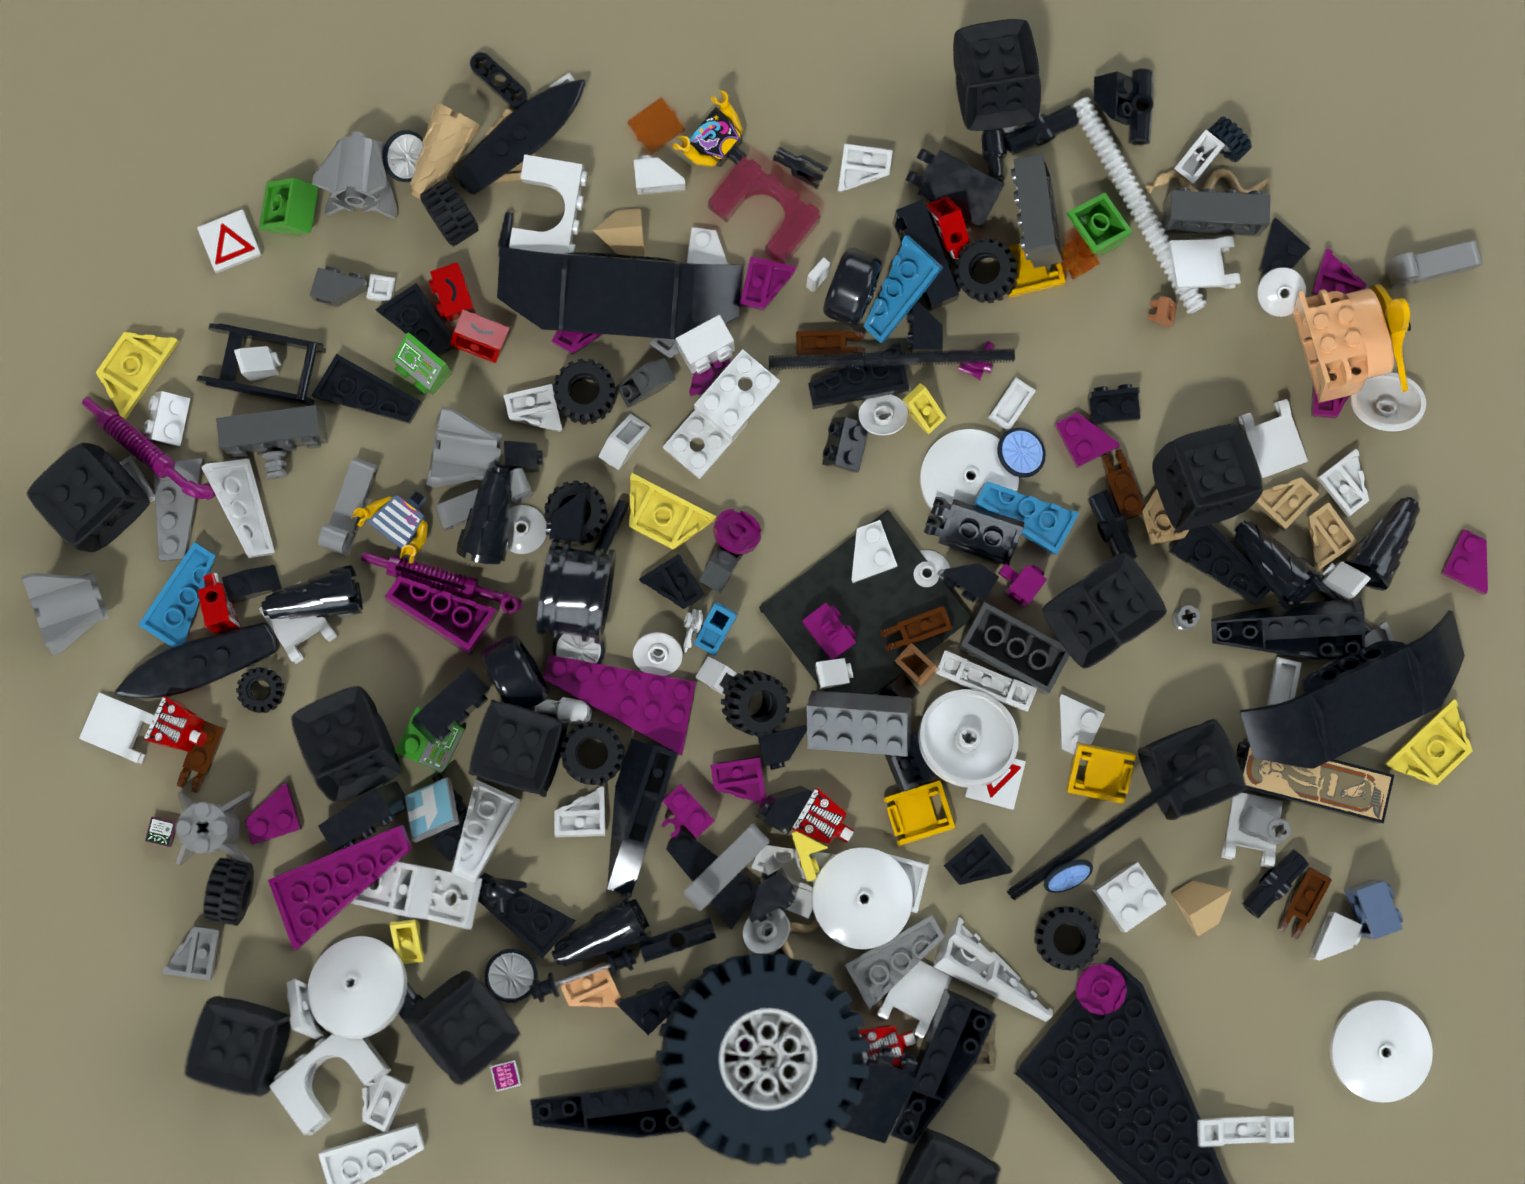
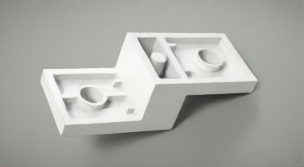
M742 349L694 404L692 414L662 448L700 480L746 428L748 419L779 385L780 380ZM743 378H748L752 382V387L748 391H743L738 387L739 381ZM701 439L704 442V448L698 452L693 451L690 448L692 440Z
M397 862L379 878L377 889H375L373 883L352 904L406 917L427 919L456 927L472 929L482 879L478 878L476 883H473L452 872ZM456 893L457 901L452 905L451 897Z

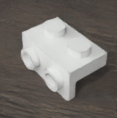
M164 391L156 392L154 396L152 395L148 404V409L151 410L149 420L145 421L143 433L146 434L145 437L150 441L179 447L181 445L190 398Z

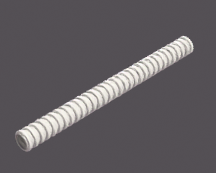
M1085 97L1078 100L1071 107L1076 112L1077 118H1079L1078 123L1083 125L1082 130L1087 132L1086 137H1090V144H1094L1093 149L1098 151L1097 156L1102 158L1100 160L1101 163H1105V170H1109L1108 175L1113 177L1111 181L1117 184L1115 188L1120 190L1119 195L1124 197L1123 202H1127L1128 205L1126 207L1131 209L1130 214L1135 216L1134 221L1139 223L1138 228H1142L1143 231L1141 233L1146 235V242L1149 241V247L1154 249L1152 253L1158 256L1156 260L1161 262L1160 267L1165 269L1164 274H1168L1169 277L1167 279L1172 281V288H1176L1168 241L1169 236L1164 234L1166 230L1160 227L1162 223L1157 221L1158 216L1153 214L1154 209L1149 207L1151 205L1150 202H1146L1147 197L1142 195L1143 190L1138 188L1139 183L1134 181L1136 179L1135 176H1131V169H1127L1128 164L1123 162L1125 158L1119 155L1121 151L1116 149L1117 144L1112 142L1113 137H1109L1110 132L1105 130L1106 125L1101 123L1102 118L1097 116L1098 111H1094L1095 106L1090 104L1091 99ZM1176 288L1175 293L1180 295V301L1183 300L1184 303L1182 305L1187 307V314H1193L1206 306V300H1202L1203 295L1198 293L1199 288Z

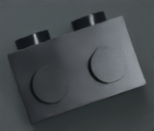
M832 418L828 427L827 444L823 450L822 465L835 466L853 473L859 472L868 431L864 429L859 421L851 418Z
M917 732L911 734L907 756L885 755L900 793L935 779L933 771L921 754Z

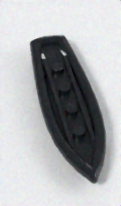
M581 79L553 86L538 93L514 110L454 170V176L460 186L470 194L475 195L522 163L524 155L531 156L555 136L570 118L582 96L586 81Z
M264 622L178 645L150 658L138 666L118 686L115 694L131 698L150 699L182 694L203 687L276 653L278 648L275 634L270 626Z

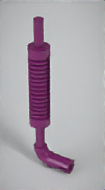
M89 397L83 399L82 405L98 417L97 425L159 478L168 476L182 488L183 493L196 499L210 500L216 496L209 482L197 484L192 480L188 481L174 469L176 463L173 459L112 408L104 410Z
M363 552L361 557L363 562L386 568V575L395 578L401 576L436 590L439 588V591H448V593L457 594L459 597L462 595V598L473 600L474 596L477 595L500 602L502 610L504 612L509 611V614L520 610L523 605L522 600L512 593L506 591L501 593L478 586L479 580L469 576L466 578V575L462 576L461 574L457 576L456 572L454 574L452 571L448 573V570L444 571L442 568L439 570V567H430L429 564L426 566L425 563L421 565V562L417 563L415 560L413 563H409L408 558L403 559L399 555L392 554L390 559Z

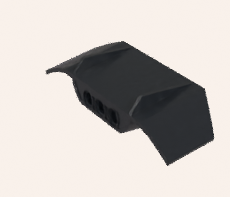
M501 246L497 298L542 330L676 339L718 315L721 316L724 323L739 316L743 265L680 263L660 257L594 252L548 253Z
M1449 610L1429 632L1408 644L1397 641L1375 642L1309 674L1303 683L1304 694L1274 705L1240 710L1253 757L1290 766L1314 769L1440 708L1456 680L1465 657L1453 611Z

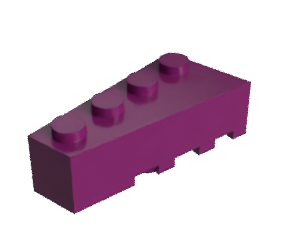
M398 576L385 595L388 604L469 656L497 616V609L477 604L474 601L430 588V586Z

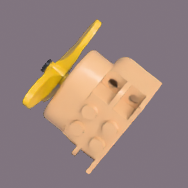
M1381 284L1373 285L1370 289L1347 294L1339 291L1327 293L1323 289L1319 291L1318 295L1305 298L1304 291L1298 292L1292 314L1319 403L1359 393L1363 389L1366 379L1392 372L1394 357L1402 392L1409 391L1403 358V340L1405 332L1411 331L1410 308L1404 298L1392 300Z

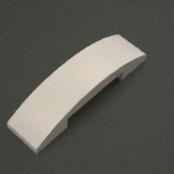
M946 650L938 665L940 670L936 673L963 687L986 693L999 702L1028 712L1037 688L1016 679H1010Z
M1235 1116L1198 1120V1146L1200 1147L1224 1146V1144L1294 1142L1293 1116Z

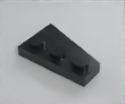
M417 283L375 309L376 312L405 334L409 332L438 357L454 348L450 346L452 335Z

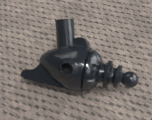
M490 878L483 884L481 882L479 896L482 894L483 899L488 901L491 907L496 906L497 916H505L506 901L513 898L519 889L527 888V883Z

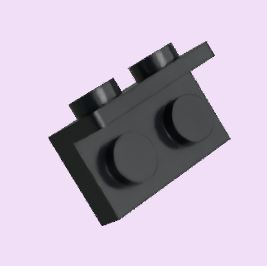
M1132 384L1119 385L1118 389L1108 390L1107 386L1096 387L1087 396L1090 422L1094 425L1141 419L1138 399L1140 387H1133Z

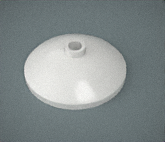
M1390 372L1389 374L1366 379L1363 389L1359 393L1351 395L1350 402L1354 413L1367 425L1383 431H1402L1413 427L1422 419L1426 410V398L1422 389L1408 377L1409 391L1402 392L1399 375Z

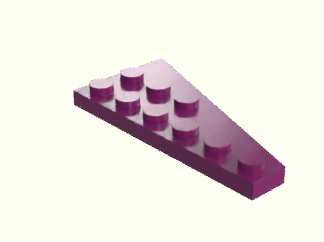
M548 655L544 680L682 756L695 682Z
M404 825L268 880L293 951L302 947L412 850Z

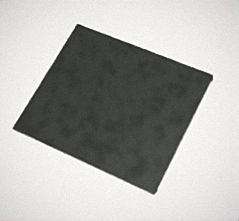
M888 510L871 523L881 521L897 563L896 568L852 583L855 534L759 607L760 612L766 616L817 684L815 663L830 659L802 624V620L827 603L829 607L834 605L842 616L839 620L843 626L849 625L856 634L854 638L856 644L836 659L845 658L846 664H851L853 678H849L850 683L847 685L822 689V691L874 695L903 673L904 670L895 660L907 647L904 645L888 652L885 649L887 644L903 640L900 631L892 633V635L887 637H881L879 633L882 630L896 626L898 622L941 606L945 607L953 629L913 644L926 655L972 620L971 615L967 613L950 589L941 582L940 576L937 583L931 587H922L915 581L914 570L916 566L928 561ZM924 569L922 574L924 577L929 578L932 572L929 569Z

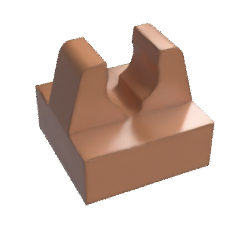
M1159 297L1158 300L1151 301L1150 306L1157 308V313L1154 315L1148 314L1147 318L1163 327L1173 328L1177 304L1169 297Z

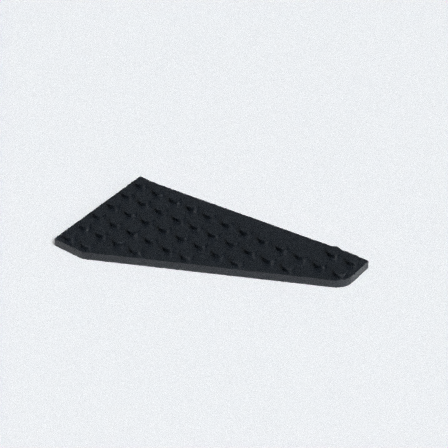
M1109 957L1104 964L1113 966L1122 974L1127 989L1125 1000L1119 1009L1108 1014H1095L1081 1006L1076 997L1013 1073L1038 1094L1122 1184H1228L1213 1147L1198 1146V1120H1200V1116L1143 984L1112 957Z

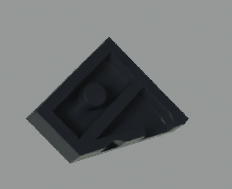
M1275 217L1270 224L1268 239L1265 243L1264 254L1258 270L1265 275L1275 268L1284 267L1292 269L1310 250V247Z
M983 834L976 837L943 865L958 885L1013 872Z

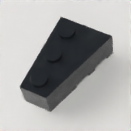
M467 668L414 715L411 724L431 744H434L437 740L442 742L451 734V729L457 724L460 726L469 718L470 713L486 703L488 700L486 696L490 688L470 668Z
M397 781L380 786L319 824L318 827L332 851L341 848L345 849L357 844L355 840L360 837L365 839L377 832L375 828L380 825L384 827L396 820L395 816L407 810L405 794Z

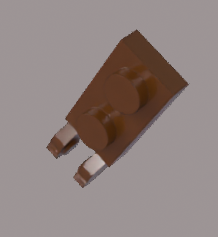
M845 330L796 332V353L798 356L801 354L802 357L803 354L805 357L806 354L808 356L809 354L811 356L814 354V357L815 354H817V357L820 354L821 357V354L823 356L826 354L827 356V353L829 355L830 353L832 355L834 353L835 355L837 353L839 355L840 353L842 355L843 353L845 355L846 353L848 355L849 353L851 355L852 353L854 355L855 353L857 355L860 353L861 355V352L864 354L865 347H846L845 339H864V332H845Z
M1118 449L1115 451V457L1120 470L1113 472L1111 461L1107 454L1101 455V461L1118 513H1121L1124 519L1127 520L1142 515L1145 507L1130 467H1127L1123 451Z
M941 606L898 622L896 626L882 630L879 633L881 637L890 636L897 631L901 633L903 640L894 641L885 646L886 652L904 645L907 647L910 643L915 644L950 631L953 628L945 607Z
M204 721L201 731L207 733V740L201 747L194 744L192 750L187 753L182 766L184 768L177 781L178 787L183 788L186 785L189 774L193 770L199 773L195 777L191 791L199 792L205 776L210 771L226 728Z
M1308 867L1287 905L1286 913L1282 916L1277 929L1284 932L1292 917L1295 916L1300 920L1292 930L1291 937L1298 939L1306 924L1310 923L1332 879Z

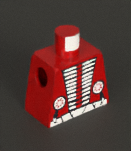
M946 196L927 204L926 208L931 217L935 232L940 238L942 247L950 252L951 258L956 259L960 258L958 253L961 249L964 251L963 245L968 244L970 240L961 209Z
M218 573L203 576L205 588L198 590V596L205 627L215 634L241 628L234 603L228 600L224 584L219 581Z
M163 696L143 740L160 746L190 752L194 744L201 747L207 740V733L201 731L204 719L181 702Z
M817 788L814 789L792 827V830L827 844H830L834 836L848 843L855 831L842 823L847 813Z
M895 1025L858 1029L860 1037L868 1039L869 1052H862L864 1065L868 1059L875 1061L878 1051L883 1045L892 1049L890 1053L895 1056L890 1065L897 1066L900 1064L904 1054L903 1049L917 1045L913 1031L898 1035Z

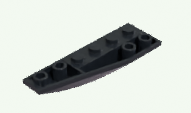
M1361 599L1299 603L1296 606L1289 604L1291 609H1284L1280 605L1211 619L1212 643L1314 660L1344 658L1365 648V621Z
M632 738L615 785L607 882L608 890L620 894L627 892L632 894L679 755L676 752Z
M945 989L916 1058L917 1066L912 1072L916 1079L891 1130V1136L913 1145L917 1142L976 1063L996 1013L968 997Z
M658 1081L592 1089L530 1100L533 1126L631 1138L686 1132L681 1127L682 1123L679 1118L669 1110L666 1104L669 1101L667 1094L660 1089Z

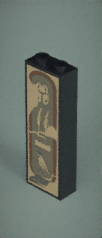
M1244 738L1243 742H1239L1236 756L1239 757L1238 762L1245 779L1247 791L1376 824H1384L1394 774L1335 759L1314 769L1270 762L1253 757L1248 738Z

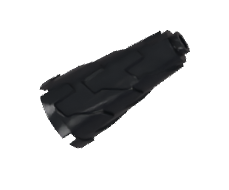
M492 464V467L487 468L482 484L478 487L473 508H470L465 528L461 530L456 552L463 558H466V553L472 555L471 561L483 564H501V561L505 562L509 539L507 538L509 522L507 516L511 491H509L510 472L507 471L506 466Z
M1406 497L1397 501L1383 519L1375 524L1369 534L1359 542L1352 553L1346 558L1344 563L1371 578L1365 586L1383 591L1387 590L1392 583V579L1401 563L1399 561L1409 543L1408 539L1420 512L1419 503L1415 499Z
M1242 521L1234 529L1236 532V542L1251 559L1254 567L1263 577L1268 588L1279 600L1278 603L1284 609H1291V606L1288 604L1291 601L1295 606L1298 605L1317 588L1318 584L1314 580L1315 578L1322 580V574L1315 567L1310 566L1302 558L1296 556L1282 543L1271 537L1257 523Z
M353 565L330 570L329 573L309 578L306 582L285 587L283 591L266 596L265 601L261 603L264 616H269L270 619H299L334 615L342 617L363 613L360 585L355 579L352 580V577L357 576Z
M627 892L609 904L607 908L595 914L590 921L569 933V936L554 945L555 950L552 951V956L555 962L566 967L581 960L585 961L600 954L613 952L627 945L651 938V931L646 933L644 931L645 928L649 927V923L637 900L629 901L628 899L632 897V894Z

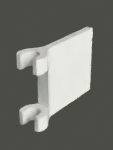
M1227 236L1218 239L1170 240L1169 248L1176 288L1222 287L1233 289L1235 284H1240L1239 273L1225 275L1221 252H1228L1229 247L1235 246L1234 238Z
M1287 399L1274 403L1279 417L1259 425H1254L1251 413L1238 417L1239 424L1246 435L1261 478L1308 462Z
M260 607L259 610L264 616L262 607ZM264 616L290 660L295 664L304 660L296 646L320 631L329 642L338 637L325 617L270 619L269 616Z
M98 693L79 739L135 763L142 764L146 755L132 748L143 722L151 724L155 715L105 694Z
M1242 792L1234 796L1231 801L1221 858L1232 860V858H1235L1236 846L1263 851L1260 866L1274 867L1276 845L1246 835L1239 831L1238 828L1247 806L1260 808L1268 814L1280 818L1283 801ZM1275 827L1273 830L1275 831V836L1277 837L1279 828Z
M920 961L888 992L877 1016L884 1020L888 1019L894 1007L919 1020L913 1034L923 1039L952 977Z

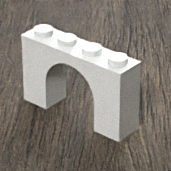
M524 155L521 181L527 184L550 187L558 191L563 196L565 212L560 223L548 231L536 232L512 227L509 247L561 254L575 252L576 245L572 244L573 235H578L580 220H576L577 211L582 210L584 196H580L581 187L586 186L588 172L584 171L583 164Z
M332 1034L329 1038L324 1037L314 1045L315 1049L308 1055L305 1053L299 1056L294 1061L295 1065L288 1071L283 1070L274 1077L275 1082L269 1087L304 1135L312 1136L331 1120L315 1097L312 1087L313 1076L317 1068L324 1061L334 1057L344 1059L362 1083L371 1087L391 1071L367 1037L350 1039Z

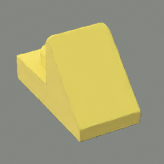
M921 383L903 399L909 416L928 435L946 419L927 388Z
M798 832L791 833L806 881L817 879L815 873L820 872L815 858L810 859L809 854L827 849L828 847Z
M416 919L390 922L395 952L399 955L403 964L418 963L424 960L420 939L421 924Z

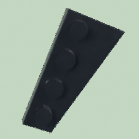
M900 343L891 346L890 349L885 350L883 352L885 354L886 352H888V354L889 352H891V354L892 352H894L895 354L896 351L898 354L899 351L901 354ZM888 363V366L885 364L884 367L883 364L881 367L880 364L878 367L877 364L875 367L874 365L872 367L871 365L869 367L866 365L865 367L864 364L863 367H861V364L860 367H858V364L857 367H855V364L852 367L851 364L850 368L847 367L841 371H834L808 383L812 408L817 409L909 391V384L904 363L903 366H901V363L900 366H898V363L897 366H895V363L894 366H892V363L889 366Z
M337 353L311 395L313 398L411 424L423 404L422 401Z
M1212 524L1189 530L1185 538L1180 539L1168 551L1254 605L1258 604L1271 591L1256 568Z
M682 829L666 849L692 882L718 858L717 855ZM738 873L709 903L732 930L754 900L758 886L741 873Z
M486 872L480 877L482 884L487 879L495 878ZM520 890L516 892L513 898L506 901L505 916H497L496 906L491 907L488 901L483 899L482 894L478 896V901L542 959L577 921Z

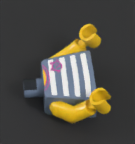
M416 490L407 502L398 495L394 497L388 496L374 501L364 508L355 509L351 516V519L355 516L361 518L357 524L359 527L363 526L365 521L369 519L367 522L401 548L400 558L405 554L410 555L409 563L414 562L415 555L427 541V518L418 511L427 499Z

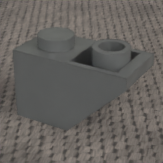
M326 266L325 269H317L310 296L316 302L339 307L366 292L369 285L366 280H363L364 277L359 274L349 273L348 276L341 274L339 269Z
M663 358L644 364L620 383L617 389L626 406L630 408L662 391L674 382L676 378L667 361Z
M719 545L708 561L699 581L721 593L744 554L729 552Z

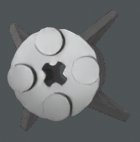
M352 132L350 137L337 140L334 148L314 173L312 181L313 185L331 192L326 203L325 215L330 216L342 209L355 212V207L363 208V212L374 210L393 219L397 217L396 202L383 164L384 142L366 138L365 134L361 132Z
M442 407L441 414L437 415L433 453L431 454L426 486L437 488L477 479L483 480L487 468L492 467V464L499 463L501 449L499 448L502 434L487 431L453 408Z
M93 572L82 576L36 573L21 576L35 611L45 646L49 647L52 655L64 651L95 623L109 619Z
M180 791L177 794L183 809V813L176 824V832L182 842V847L176 860L179 866L186 862L195 852L200 854L226 852L241 862L252 863L235 845L240 835V819L236 812L254 795L251 791H247L225 805L207 802L196 804L184 791Z

